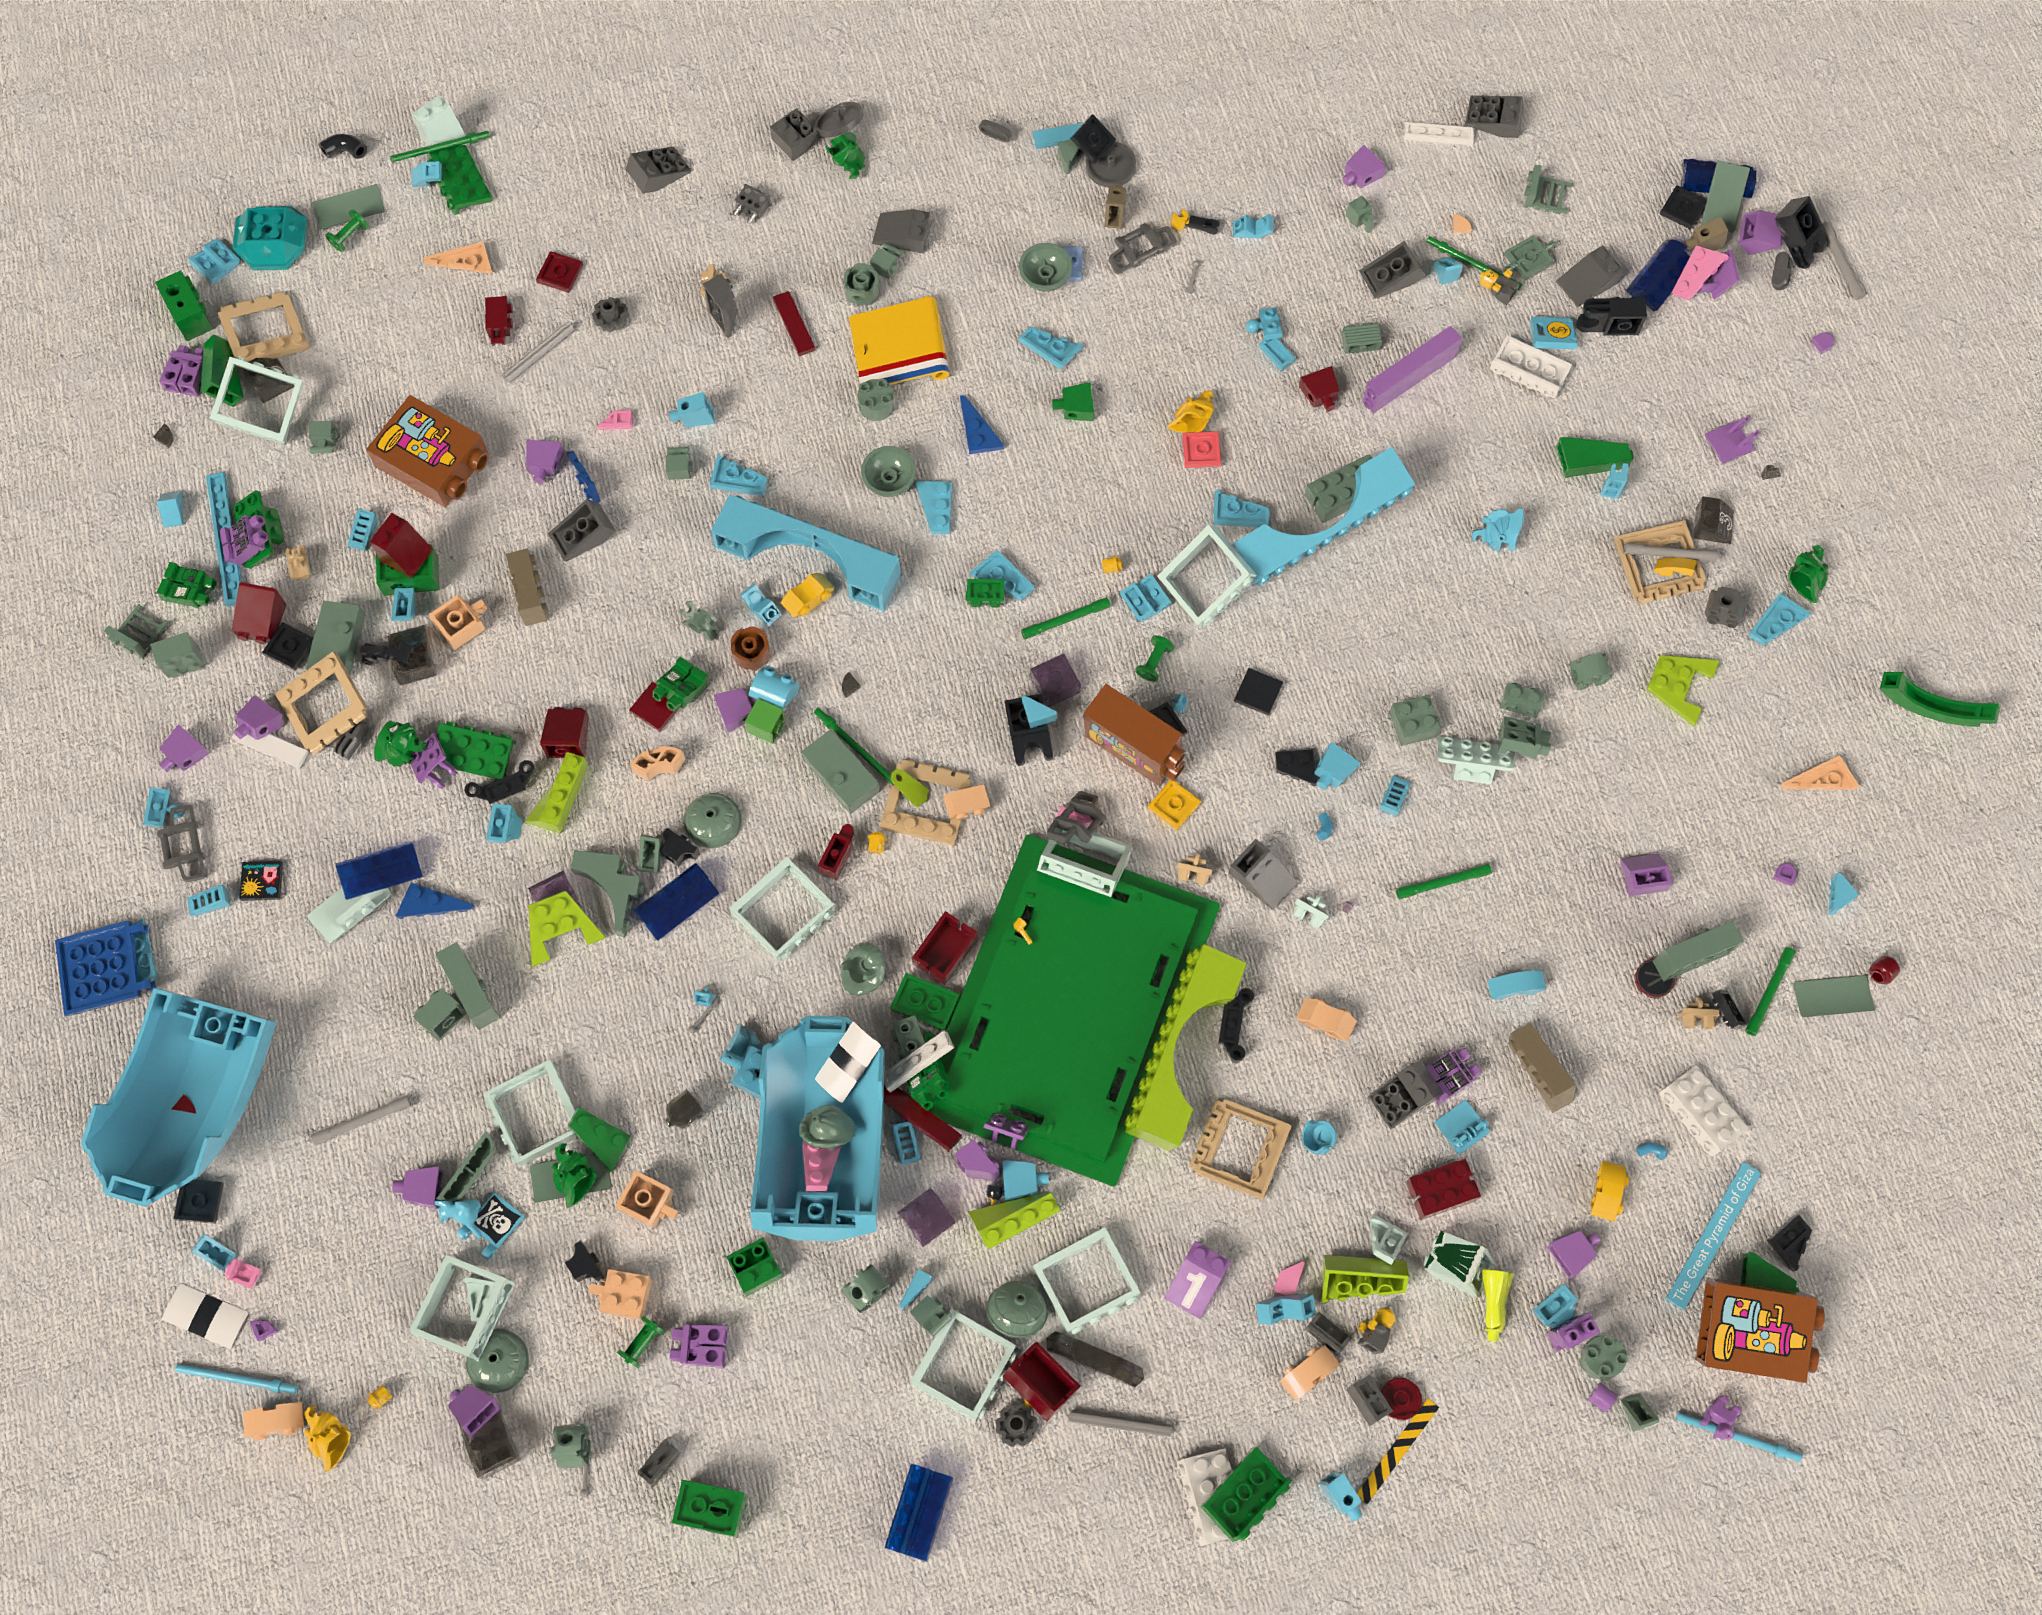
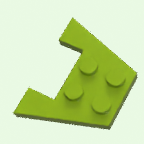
M1660 655L1646 690L1692 726H1695L1702 708L1684 701L1695 672L1713 678L1720 660Z
M566 890L528 905L532 967L550 960L544 941L581 928L587 945L606 938Z

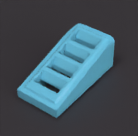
M358 509L348 541V547L366 551L379 520L374 512ZM356 538L363 540V543L355 541Z
M1392 776L1379 810L1397 817L1411 782ZM1394 782H1396V783H1399V784H1401V785H1404L1405 788L1403 789V788L1398 787V786L1393 785V784H1394ZM1393 788L1395 790L1402 792V795L1394 791H1391V789ZM1389 794L1400 798V800L1389 797ZM1388 800V801H1391V802L1396 803V804H1398V805L1395 806V805H1392V804H1390V803H1387L1386 801Z
M223 884L187 898L191 917L230 906L227 888ZM209 897H212L213 903L209 902ZM202 899H205V906H202ZM195 901L198 902V907H199V908L196 909V910H195V906H194V902H195Z
M908 1121L893 1124L892 1129L901 1165L921 1160L913 1125ZM909 1127V1131L898 1134L899 1129ZM911 1135V1139L900 1142L901 1137ZM913 1143V1147L902 1150L901 1146ZM915 1151L913 1156L904 1157L903 1155L904 1153Z
M917 1270L899 1304L900 1310L905 1311L932 1282L933 1277Z

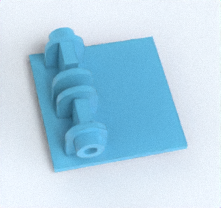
M1464 1100L1434 1122L1459 1155L1491 1132L1487 1127L1489 1125L1485 1119L1481 1120L1467 1100Z

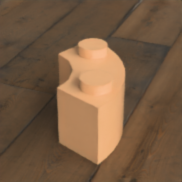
M662 746L658 749L644 751L631 762L630 767L634 774L650 781L660 773L676 775L685 761V756L680 749Z
M1314 997V999L1305 998L1296 1017L1297 1020L1311 1029H1322L1327 1033V1036L1342 1041L1349 1040L1357 1022L1348 1010L1333 1008L1325 1004V1001L1318 997Z
M1323 1345L1320 1349L1315 1346L1306 1354L1308 1358L1297 1367L1292 1365L1284 1371L1286 1376L1280 1382L1295 1401L1341 1365L1326 1345Z
M302 1402L278 1404L271 1408L261 1407L243 1412L244 1438L253 1437V1441L265 1440L268 1435L283 1433V1436L296 1434V1430L304 1428Z

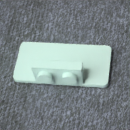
M1448 736L1438 737V761L1456 764L1453 773V779L1492 784L1495 769L1514 771V752L1507 750L1506 754L1498 753V744L1486 741L1456 739Z
M365 868L309 913L307 918L328 943H333L391 896V892L370 868Z

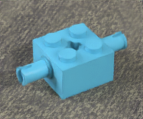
M750 1046L746 1048L743 1056L739 1057L725 1049L720 1061L735 1068L729 1084L761 1100L759 1077L756 1078L757 1074L754 1071H760L762 1051Z

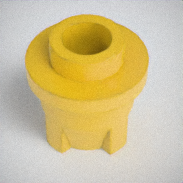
M1117 555L1102 559L1105 573H1120V569H1123L1122 559L1118 558Z
M872 832L867 837L869 840L868 852L874 854L883 853L884 842L887 841V837L883 836L882 832Z
M383 1385L372 1393H367L369 1396L367 1401L373 1409L378 1407L381 1410L382 1405L392 1398Z

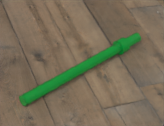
M489 131L469 133L465 137L391 155L390 160L393 163L467 143L474 144L478 140L490 138Z
M1431 236L1426 240V243L1438 248V251L1446 252L1482 272L1490 269L1499 276H1504V274L1448 246L1449 244L1444 241L1440 242ZM1519 283L1518 290L1521 289L1523 284Z
M819 707L815 709L814 714L823 721V724L828 729H832L890 784L894 785L891 781V773L837 725L836 720L832 716L825 714Z

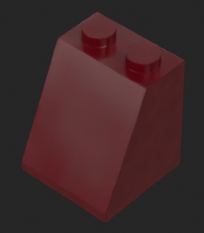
M394 513L389 515L370 540V544L382 563L411 579L433 551V548L408 521Z
M244 582L239 583L232 631L238 639L242 641L254 640L263 645L270 641L280 626L287 605L277 589Z
M563 707L548 709L540 740V745L547 758H564L566 752L585 757L589 716L586 710L579 707L573 709H565Z

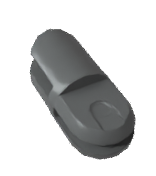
M1783 251L1777 254L1771 283L1776 290L1787 288L1791 277L1793 261L1789 254Z
M366 722L354 723L355 726L344 733L334 747L333 752L350 760L368 732Z

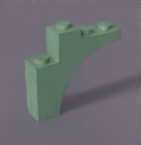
M574 850L571 870L575 875L592 880L608 894L614 908V932L617 936L625 937V932L629 931L630 927L628 916L629 912L632 913L634 902L632 900L639 901L640 895L644 894L645 884L638 876L622 875L625 871V862H623L619 855Z

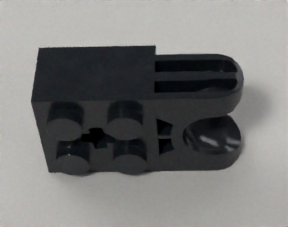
M1810 196L1791 199L1775 217L1776 225L1796 266L1802 269L1809 268L1814 262L1813 253L1823 252L1827 247V241L1821 230L1823 224Z
M1613 297L1587 299L1583 305L1584 313L1578 317L1576 325L1581 332H1603V336L1639 335L1647 318L1645 298Z
M1042 694L1027 696L1043 704ZM1022 697L1004 700L1016 765L1023 766L1025 764L1024 755L1030 747L1040 748L1045 760H1053L1047 723L1030 728L1028 720L1024 719L1026 713Z

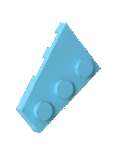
M718 454L710 481V488L764 496L768 480L767 477L749 468L745 469L738 466V463L730 462Z
M915 481L931 534H950L951 482Z
M1215 489L1213 525L1257 528L1264 524L1269 526V508L1250 501L1245 502L1237 499L1234 495L1229 496Z
M1779 593L1748 636L1762 646H1765L1808 618L1811 613Z
M143 918L135 923H143V925H146V922ZM148 933L134 935L140 982L147 979L152 981L158 975Z

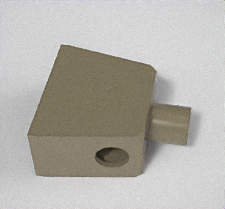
M1120 184L1109 187L1104 227L1122 229L1126 188H1123ZM1112 208H1118L1117 214L1112 213Z
M1722 217L1696 227L1693 230L1692 238L1684 241L1685 249L1689 251L1696 246L1716 251L1724 248L1728 229Z

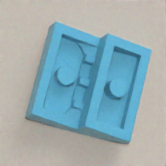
M218 238L203 245V251L189 257V263L211 284L223 278L240 262V259Z
M1152 574L1137 584L1135 582L1120 592V595L1139 622L1151 618L1172 605Z

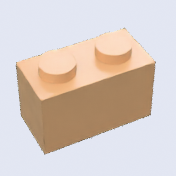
M984 784L949 792L943 797L949 819L957 818V820L967 818L968 814L974 813V816L984 814L985 810L990 807Z

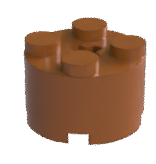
M751 626L745 629L741 628L733 634L731 638V651L735 662L740 667L756 671L768 661L770 647L768 639L761 629Z

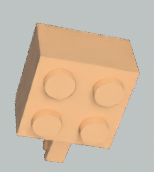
M456 595L431 612L429 616L433 624L455 651L485 630L479 618L482 617L481 614L488 608L482 599L474 604H467L461 595Z
M636 1170L615 1206L620 1212L655 1229L660 1219L663 1220L665 1216L676 1220L679 1214L678 1211L670 1207L672 1203L669 1201L674 1194L673 1190Z
M608 1269L606 1281H602L601 1285L590 1284L588 1292L599 1295L598 1300H601L599 1311L601 1313L641 1320L645 1315L652 1279L645 1275Z

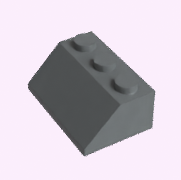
M719 274L703 283L709 313L726 337L729 338L731 337L737 316L735 310L737 305L733 300L735 296L731 290L733 286L728 278L725 279L722 274Z

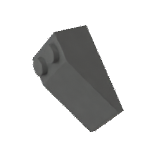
M910 209L880 213L872 244L882 246L883 243H887L897 249L923 254L931 227V212Z
M1405 241L1359 270L1375 299L1409 287L1426 276Z
M1602 245L1586 255L1557 279L1556 282L1573 303L1579 307L1587 299L1594 298L1620 283L1624 270Z
M586 499L548 534L563 560L567 562L604 543L616 531L601 505Z

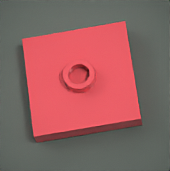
M1219 431L1182 433L1185 468L1221 467Z

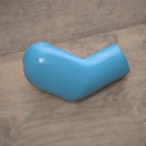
M1327 812L1318 816L1322 824L1321 829L1316 832L1319 840L1328 839L1333 831L1331 820Z
M1649 1142L1636 1147V1152L1640 1157L1649 1153L1656 1154V1157L1660 1160L1667 1157L1666 1147L1655 1142Z

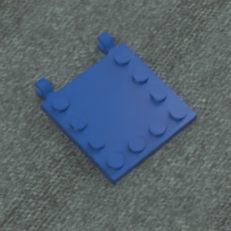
M124 921L55 940L65 1016H72L141 998L142 991H151L156 988L155 981L151 982L150 979L140 982L134 935L149 933L148 925H143V923L132 925L131 921Z

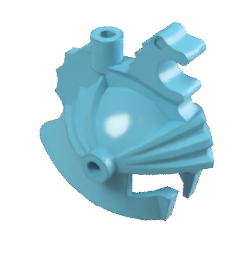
M1521 507L1512 513L1507 512L1506 509L1493 510L1488 516L1483 515L1481 523H1485L1487 526L1473 530V541L1476 540L1477 536H1482V543L1488 542V547H1492V550L1499 552L1503 542L1509 544L1508 550L1516 551L1517 537L1524 522L1523 508Z

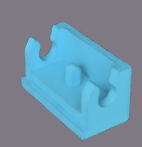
M1615 463L1612 465L1610 475L1603 483L1600 496L1619 498L1627 482L1628 464L1623 463L1621 472L1615 470Z

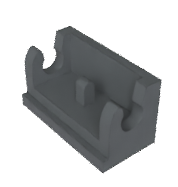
M1319 1311L1305 1328L1309 1334L1323 1345H1326L1337 1356L1352 1339L1350 1335H1347Z
M1370 1375L1347 1389V1392L1369 1426L1393 1412Z
M664 1439L637 1474L646 1480L648 1484L654 1486L681 1452Z

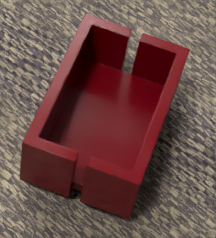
M946 911L912 957L914 966L926 974L930 971V976L943 985H946L978 939V932L965 923L961 924L960 931V920Z
M1466 1158L1410 1177L1405 1182L1412 1200L1420 1195V1198L1414 1203L1420 1220L1473 1203L1481 1197L1475 1180H1470L1473 1175Z
M1037 1341L1002 1376L1047 1422L1081 1387Z

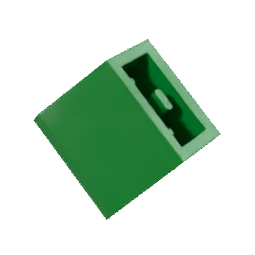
M763 1237L726 1256L746 1297L783 1278Z

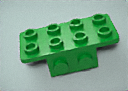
M258 490L253 491L233 506L236 523L244 515L250 517L259 515L265 519V524L261 526V529L266 532L268 540L264 543L265 549L263 551H259L245 562L246 568L249 569L273 554L272 543L280 545L285 542L278 510L264 506L261 492Z

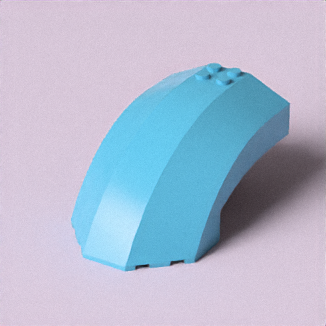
M157 988L153 989L135 1045L118 1084L107 1104L95 1103L93 1105L81 1141V1146L87 1152L91 1160L90 1164L96 1176L99 1177L106 1196L146 1207L198 1178L229 1139L248 1104L259 1078L277 1022ZM184 1094L194 1105L196 1114L171 1109Z
M805 1016L800 1020L801 1023L794 1028L790 1027L780 1034L777 1040L771 1044H766L762 1049L759 1074L761 1094L760 1119L750 1209L752 1229L793 1240L839 1241L877 1232L883 1138L884 1049L879 1048L843 1103H841L821 1087L815 1080V1077L852 1024V1021L848 1017ZM825 1105L838 1107L854 1120L856 1126L855 1136L851 1141L842 1145L827 1191H806L802 1148L803 1138L800 1137L799 1124L802 1122V1118L813 1109Z

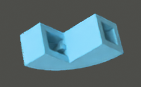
M1540 970L1516 972L1487 980L1491 999L1503 1000L1515 994L1534 995L1546 990L1543 972Z
M1313 1294L1284 1295L1255 1303L1259 1324L1272 1325L1282 1319L1304 1321L1316 1315Z

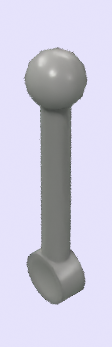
M1197 260L1192 263L1193 271L1190 285L1187 287L1188 294H1192L1194 291L1193 283L1196 269L1199 266Z
M715 999L713 1000L712 1004L706 1009V1011L702 1014V1016L697 1020V1022L693 1026L689 1027L690 1033H695L698 1025L703 1021V1019L712 1010V1008H716L718 1006V1003Z
M588 1464L584 1467L583 1486L580 1491L582 1498L588 1496Z

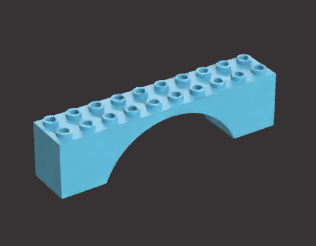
M1393 447L1365 462L1356 470V485L1352 504L1344 518L1334 526L1311 535H1291L1279 532L1264 524L1234 542L1232 546L1257 575L1251 582L1252 586L1256 584L1261 586L1270 579L1269 576L1272 574L1275 577L1286 569L1285 566L1289 565L1292 567L1300 562L1303 555L1307 558L1315 553L1318 546L1323 548L1334 540L1333 537L1336 536L1338 539L1350 530L1349 527L1352 526L1353 529L1358 527L1365 521L1366 517L1371 519L1376 516L1382 507L1385 510L1397 501V498L1402 500L1410 495L1413 491L1412 488L1416 484Z
M729 494L711 530L715 548L746 560H750L761 551L780 545L792 544L814 548L826 554L840 567L847 580L850 599L884 611L901 576L900 559L893 553L887 554L877 547H869L861 541L847 539L842 534L831 533L824 527L818 528L808 521L802 522L792 515H784L773 508L762 507L761 504L746 501L738 495L733 496Z

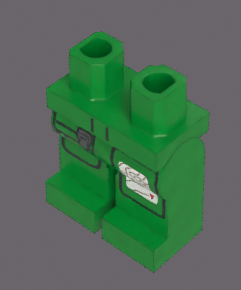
M169 562L164 574L165 579L162 578L157 594L163 601L199 608L200 605L208 606L210 596L205 591L206 589L214 590L217 582L204 571L178 566L177 563Z
M680 656L676 660L675 665L657 680V687L653 691V698L657 701H661L664 697L667 698V707L673 712L679 707L684 709L687 704L708 687L709 675L696 666L693 668V664Z
M941 1057L907 1081L912 1098L925 1110L933 1107L934 1098H946L949 1095L948 1088L952 1086L948 1080Z

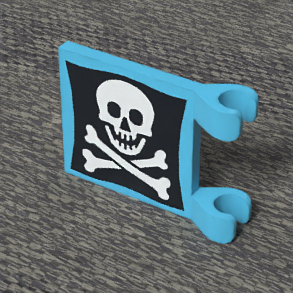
M495 1192L478 1210V1217L474 1222L480 1230L481 1236L491 1243L481 1253L486 1260H490L497 1249L525 1219V1216ZM464 1225L458 1230L457 1234L462 1240H466L472 1231Z

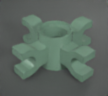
M687 601L685 604L689 607L688 612L685 609H680L679 612L689 619L684 620L682 623L699 634L703 631L705 638L708 641H713L714 638L711 636V631L719 633L720 629L712 626L710 623L716 622L717 619L703 609L699 608L696 610L695 605L691 601Z

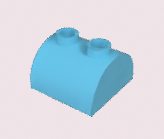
M766 666L761 668L755 676L749 696L756 699L759 698L784 709L798 695L799 682L793 680L790 674L784 673L781 675L776 672L774 667Z

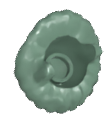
M861 942L853 946V949H850L841 964V979L845 991L850 995H865L877 989L884 981L886 973L885 958L878 946L869 942Z
M831 1105L813 1109L802 1118V1122L799 1124L800 1137L803 1138L805 1143L815 1148H828L831 1151L851 1141L856 1131L854 1120L840 1108Z

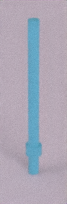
M177 1364L175 1367V1372L266 1388L276 1393L282 1391L296 1394L298 1391L297 1385L283 1383L282 1380L277 1379L270 1381L183 1364Z
M1678 1412L1676 1416L1678 1421L1715 1433L1716 1428L1719 1426L1710 1422L1707 1426H1702L1700 1424L1701 1419ZM1733 1430L1734 1437L1732 1439L1772 1452L1774 1456L1780 1458L1786 1457L1798 1462L1802 1460L1801 1453L1789 1450L1784 1445L1778 1443L1774 1445Z

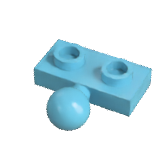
M1276 307L1259 310L1260 322L1251 319L1246 323V330L1251 334L1262 329L1264 340L1282 338V330Z
M150 787L143 825L163 828L166 813L170 815L171 808L182 806L179 803L167 806L170 790ZM185 811L175 813L174 818H181Z

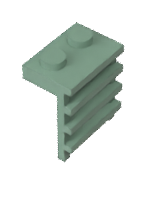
M1534 165L1533 171H1529L1527 178L1529 186L1526 185L1524 196H1526L1524 208L1530 206L1535 207V210L1540 208L1545 209V212L1550 210L1555 211V214H1559V212L1566 214L1568 209L1561 208L1564 188H1571L1572 183L1540 177L1542 166ZM1544 182L1550 183L1547 204L1540 203ZM1554 184L1560 185L1557 207L1551 206Z
M138 604L118 630L108 625L104 632L109 636L108 640L111 643L123 647L131 655L135 654L144 659V654L147 650H151L150 644L158 641V636L161 632H165V627L169 622L164 620L159 625L139 613L142 606ZM136 616L157 630L153 634L132 622L133 618ZM129 625L150 637V639L146 643L125 630L126 627Z

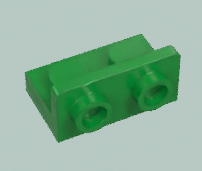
M967 579V604H971V607L989 605L992 608H999L1000 605H1004V579Z

